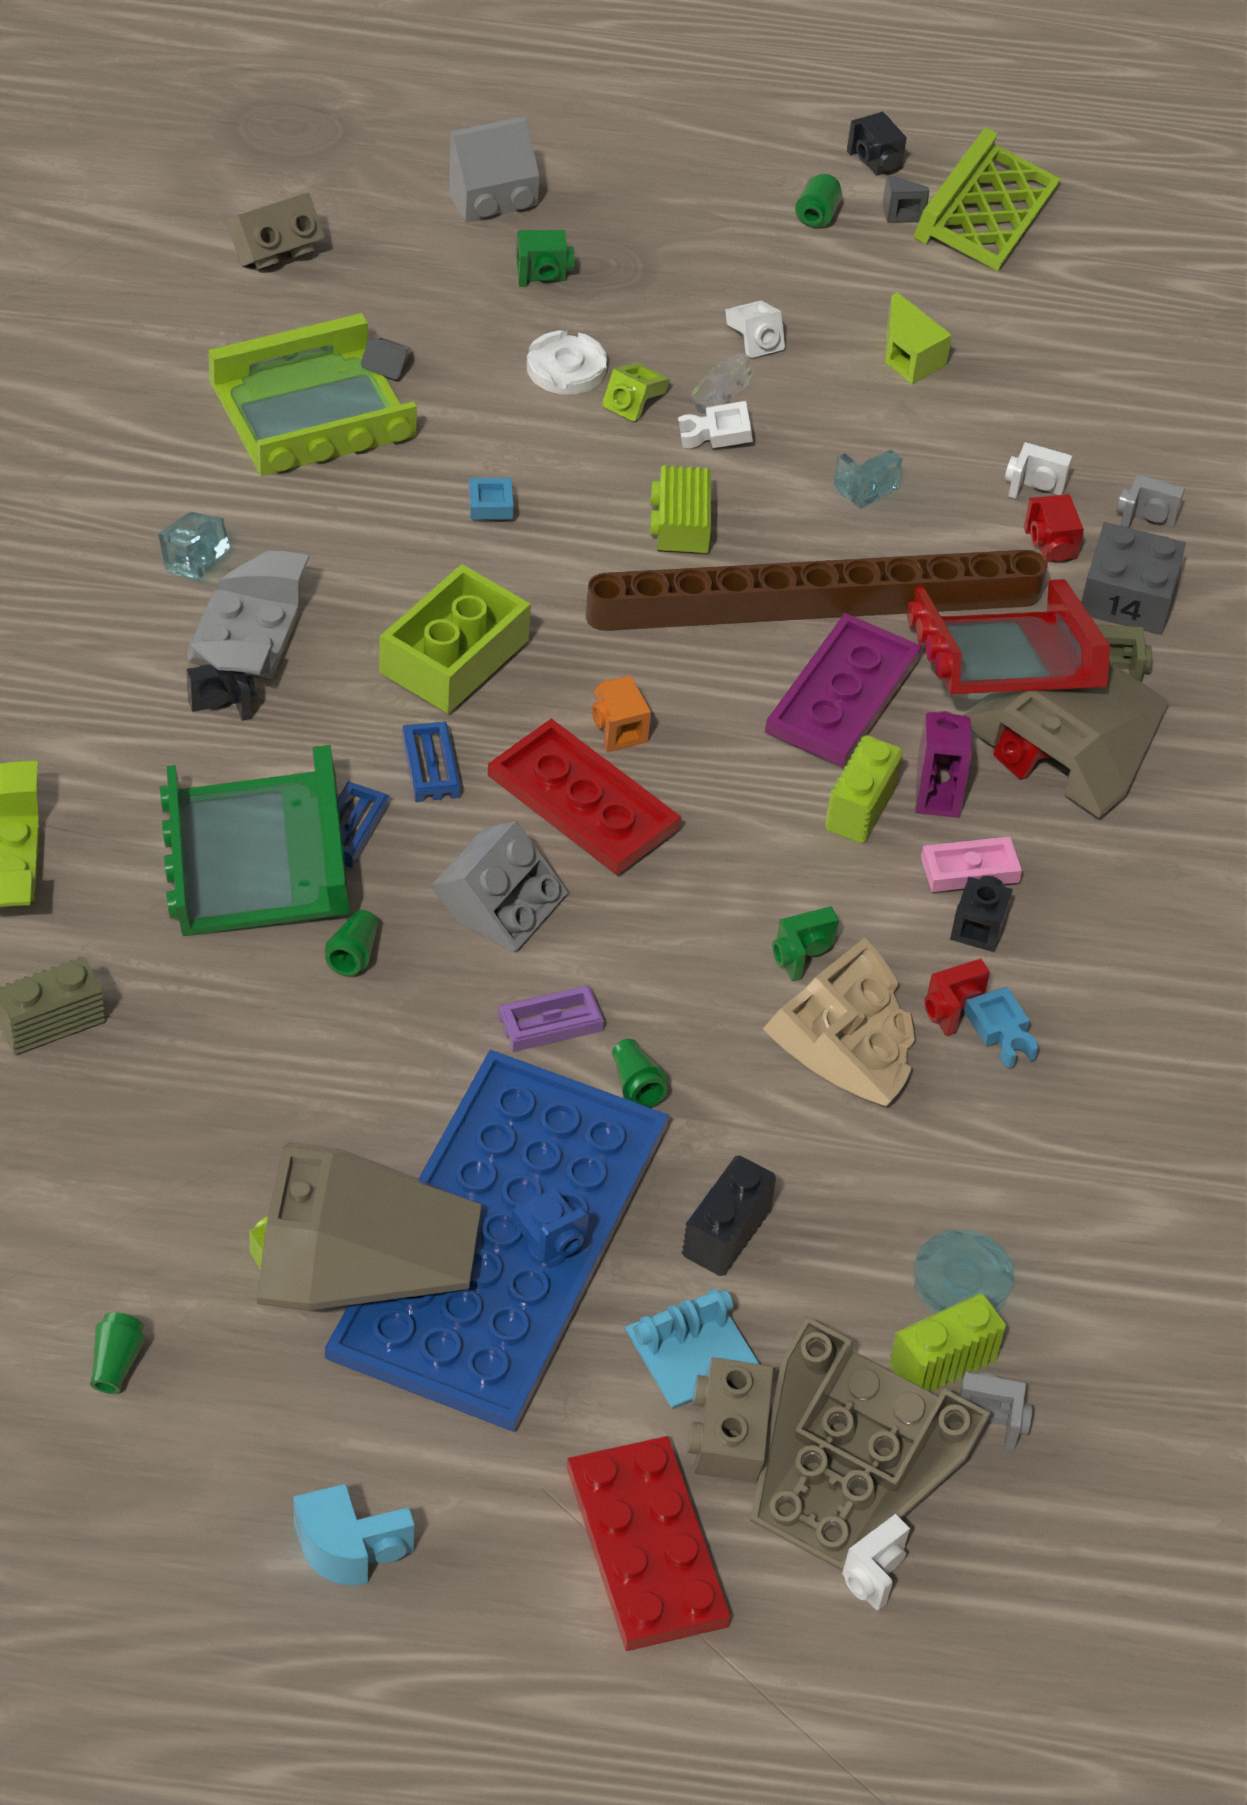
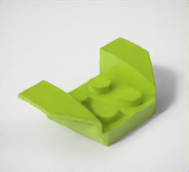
M38 760L0 763V907L31 905V902H36L40 834L37 797Z

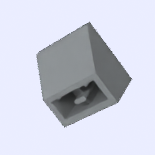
M518 821L482 829L431 885L456 922L511 952L517 951L568 893Z

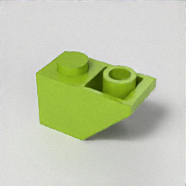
M896 292L891 295L887 320L885 363L908 382L914 384L947 365L952 334Z

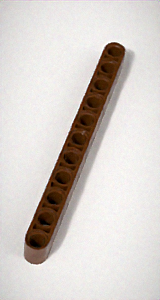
M1008 550L608 572L597 574L588 582L585 618L587 623L595 629L613 631L840 618L844 613L854 617L907 614L908 602L914 601L915 586H924L938 612L1028 607L1038 603L1042 596L1048 562L1043 555L1033 550Z

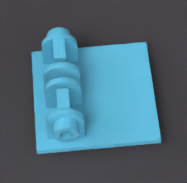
M711 1289L704 1296L691 1301L686 1299L679 1306L671 1305L664 1312L651 1317L646 1315L641 1317L639 1322L625 1327L627 1335L671 1409L693 1401L697 1374L706 1375L711 1357L759 1364L727 1312L733 1308V1302L726 1290L718 1292L716 1289Z

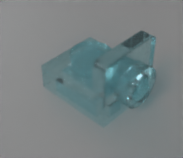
M889 450L859 465L844 453L837 457L834 486L842 496L847 497L861 509L898 490L902 458L893 450Z

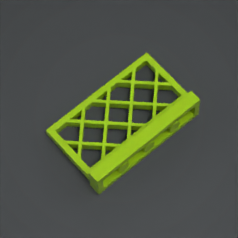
M985 126L923 210L913 238L927 244L933 236L990 268L999 271L1054 193L1061 179L995 144L999 133ZM997 160L1009 166L1010 170L997 171L993 161ZM1027 180H1035L1046 186V188L1031 189ZM1016 181L1020 190H1006L1003 182ZM978 183H992L996 191L982 192ZM1025 200L1029 209L1016 210L1012 201ZM1001 202L1005 211H991L988 203ZM977 203L981 212L967 213L963 204ZM1010 221L1014 230L1001 231L997 222ZM986 223L990 232L976 233L973 224ZM961 224L965 233L957 234L946 228V226ZM981 243H996L1000 253L998 255L983 248Z

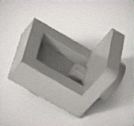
M964 1373L959 1396L989 1411L990 1417L987 1422L1006 1425L1004 1450L1014 1452L1019 1434L1028 1435L1033 1405L1024 1403L1025 1382L1002 1379L991 1373Z

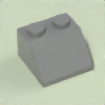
M524 116L451 131L449 195L465 222L538 206L539 172L528 124Z

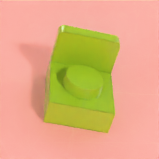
M638 362L613 368L602 405L631 421L639 420L645 401L648 398L665 394L670 378Z

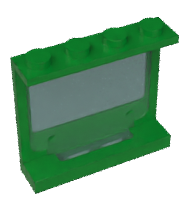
M331 745L312 747L315 769L313 772L185 789L180 787L176 765L166 766L168 785L160 786V798L163 813L169 812L170 819L162 820V831L165 847H172V854L164 855L167 882H174L175 889L166 891L169 917L170 919H179L182 936L350 914L337 782Z

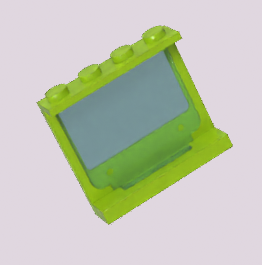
M363 313L208 350L209 382L260 476L416 437L417 406L415 402L400 404L384 375L361 367V360L368 342V322Z

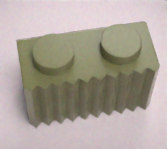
M79 956L77 961L69 960L68 963H61L59 967L52 966L50 971L43 969L41 974L33 973L32 977L24 976L23 979H16L13 984L6 983L4 987L0 986V1029L13 1054L16 1055L105 1022L104 1003L102 1000L103 990L86 958Z

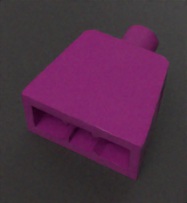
M947 711L938 713L928 712L925 714L917 763L915 813L960 818L972 755L971 718L964 715H955ZM937 769H942L949 774L950 779L939 783L934 781V775H937Z

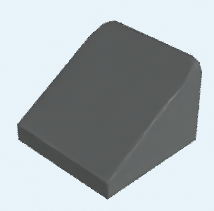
M887 176L883 197V209L887 223L919 222L923 210L928 204L929 187L896 176Z
M376 335L368 339L361 360V367L392 379H398L413 350H411V347Z

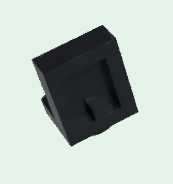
M211 664L186 669L188 702L192 712L236 704L241 720L251 719L250 702L257 701L256 687L252 675L245 676L244 672L218 670Z

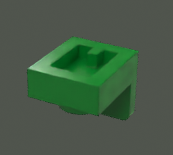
M832 906L780 919L777 939L773 940L772 949L777 964L780 967H785L792 981L802 979L807 955L817 956L826 950L834 948L839 919Z

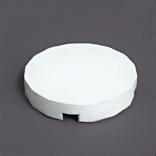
M558 330L543 334L530 345L527 355V373L536 385L546 391L560 395L585 393L597 387L604 379L607 369L606 351L598 341L586 334L578 332V337L568 335V331Z

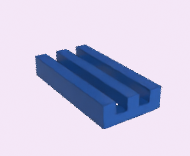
M447 721L402 725V738L415 802H423L424 795H432L433 801L442 800V794L450 793L451 799L460 798V783ZM438 733L447 777L446 781L439 780L430 734ZM414 735H420L429 782L423 783Z
M348 781L338 797L340 820L354 797H361L342 828L345 866L353 868L388 809L390 795ZM373 801L374 804L369 810L367 816L365 817L364 821L362 822L361 826L359 827L357 833L355 834L349 846L346 847V844L348 843L350 837L352 836L353 832L355 831L356 827L361 821L369 805Z

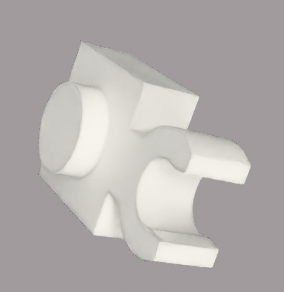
M746 401L706 407L707 416L705 417L687 414L678 418L683 448H695L707 440H711L712 448L753 442Z

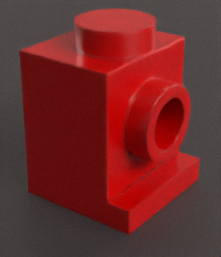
M1070 494L1030 498L1023 529L1025 534L1031 533L1034 546H1039L1047 562L1077 559L1084 528Z

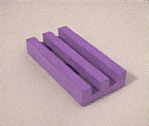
M589 985L500 1005L498 1011L500 1022L504 1023L506 1037H510V1046L513 1052L601 1032L604 1028V1019ZM585 1004L582 1007L561 1011L564 1008ZM542 1014V1016L526 1019L518 1022L515 1021L517 1019Z

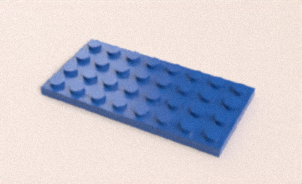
M490 1049L418 1178L421 1181L482 1204L469 1289L348 1305L325 1346V1359L514 1432L668 1126L669 1115ZM555 1188L572 1211L583 1207L589 1215L587 1239L574 1253L568 1256L559 1255L543 1263L512 1222V1209Z

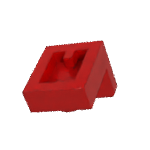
M1006 727L993 750V755L1019 779L1029 776L1038 759L1052 757L1009 727Z
M982 958L931 974L928 993L924 998V1006L930 1020L937 1022L946 1036L956 1033L961 1009L964 1010L966 1000L986 992L990 971Z

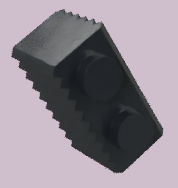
M740 1155L735 1156L685 1225L687 1227L685 1228L686 1233L684 1234L685 1239L683 1240L684 1245L681 1252L683 1256L718 1276L726 1275L727 1269L732 1267V1262L737 1260V1255L741 1254L742 1248H745L747 1245V1241H751L752 1234H756L757 1227H761L762 1220H766V1215L771 1213L776 1183L775 1174Z

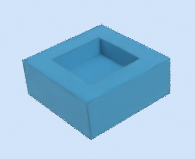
M469 478L471 520L513 519L511 478Z

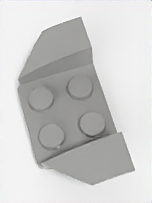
M268 550L219 579V589L213 591L187 649L188 662L199 665L211 664L218 670L244 672L247 675L273 680L297 622L300 579L309 560V555Z

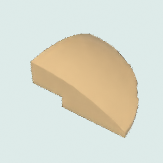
M865 937L818 974L804 990L781 1007L763 1028L785 1051L813 1072L844 1090L883 1106H887L900 1092L912 1066L907 1064L908 1048L911 1047L915 1040L911 1013L900 1009L894 995L898 981L885 960Z

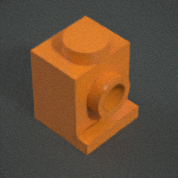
M629 675L598 683L593 691L596 702L592 704V715L596 726L599 729L603 728L605 731L604 748L606 752L647 743L651 711L632 676Z

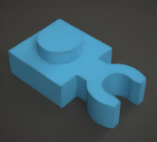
M1008 986L966 1000L964 1013L985 1046L999 1043L1001 1047L999 1053L1000 1060L1006 1067H1014L1017 1056L1014 1049L1025 1052L1030 1061L1036 1059L1038 1043L1031 1034L1027 1033L1030 1020Z

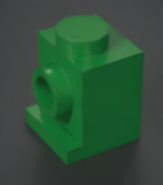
M518 230L516 266L519 287H527V282L565 281L566 270H574V247L567 246L565 230Z

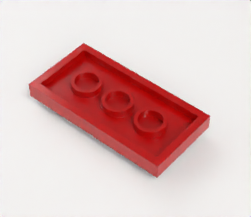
M552 718L488 763L487 775L616 875H619L680 829L681 816Z
M664 1436L569 1457L567 1460L568 1475L625 1651L728 1628L731 1617L669 1437Z

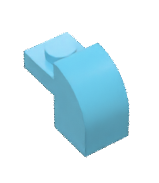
M346 1484L293 1496L294 1526L304 1558L316 1573L329 1581L343 1585L368 1584L369 1563H391L399 1560L405 1554L414 1552L415 1525L409 1507L357 1520Z

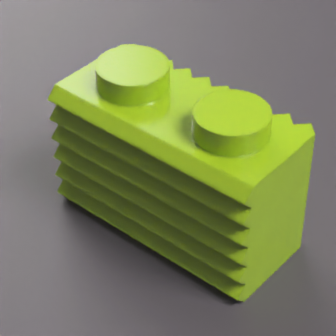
M665 464L661 467L660 481H652L650 506H658V510H651L650 535L658 536L657 550L708 553L711 532V470L708 467L705 469L700 467L694 469L691 466L688 468L684 466L677 468L675 465L669 468Z
M868 735L861 737V742H858V747L855 748L854 754H851V760H848L847 766L844 767V772H841L840 778L837 779V784H834V789L830 792L825 822L827 831L858 843H863L867 840L899 783L897 780L900 777L902 755L904 754L900 747Z
M978 1293L895 1332L896 1337L893 1338L895 1343H892L891 1359L888 1360L890 1367L895 1374L927 1391H937V1387H945L946 1382L954 1383L955 1378L962 1379L965 1372L979 1371L980 1366L987 1367L988 1362L996 1363L1006 1324L985 1295Z

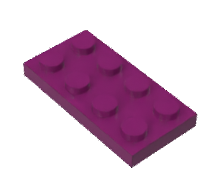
M844 613L766 720L765 733L844 767L851 754L854 753L855 748L858 747V742H861V737L866 736L919 660L922 646Z

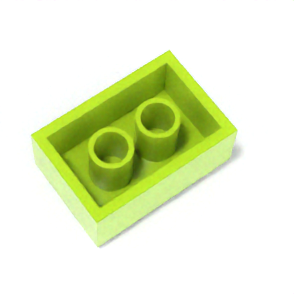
M461 564L380 635L379 673L449 714L529 641L531 603Z

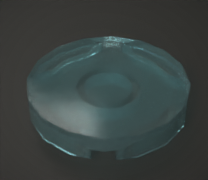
M949 1230L934 1235L921 1246L914 1264L913 1280L914 1288L920 1299L935 1313L978 1293L984 1294L996 1312H998L1007 1302L1014 1277L1012 1262L1005 1250L990 1237L971 1230Z

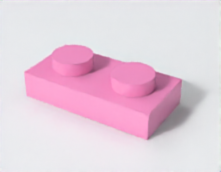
M1011 836L925 845L922 848L921 861L931 892L964 889L968 876L976 879L986 875L994 876L1000 879L1003 884L1020 882L1022 868Z

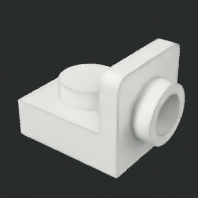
M762 300L725 309L727 325L741 332L744 336L745 353L747 356L754 358L784 350L785 341L780 310Z
M1025 442L1019 457L1011 456L1006 470L1005 480L1011 482L1008 497L1017 499L1022 485L1062 495L1067 484L1072 455Z
M896 1514L849 1548L842 1572L850 1591L860 1600H867L877 1611L887 1604L892 1587V1580L887 1574L896 1569L906 1556L904 1548L910 1528Z

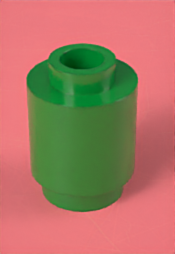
M819 174L808 180L795 206L796 215L803 224L812 228H822L830 223L842 199L839 181L829 174Z

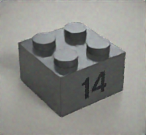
M1104 522L1087 576L1081 601L1082 605L1092 618L1123 626L1143 627L1144 631L1162 635L1187 542Z

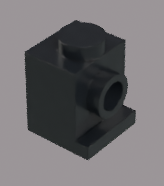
M882 111L851 121L847 152L850 156L858 154L859 159L866 163L877 176L902 168L907 137Z
M986 875L979 879L968 876L960 903L956 909L950 940L995 952L1008 913L1013 889L1004 887L1003 882L994 876ZM966 920H970L973 922L991 926L990 930H987L966 924L965 922Z

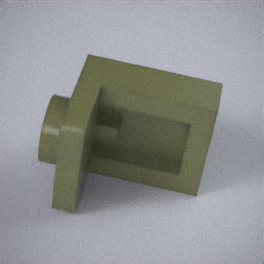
M1096 624L1110 645L1109 661L1120 669H1128L1129 675L1141 681L1143 671H1150L1152 663V647L1145 645L1144 628Z

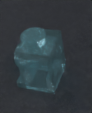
M189 512L158 533L165 571L167 573L200 579L204 576L203 568L213 564L216 558L229 550L224 518Z

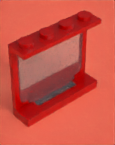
M1066 579L1049 580L1047 612L940 616L924 586H915L914 601L908 602L907 606L909 627H914L918 643L924 645L928 661H933L938 679H943L950 694L1107 687L1110 645Z

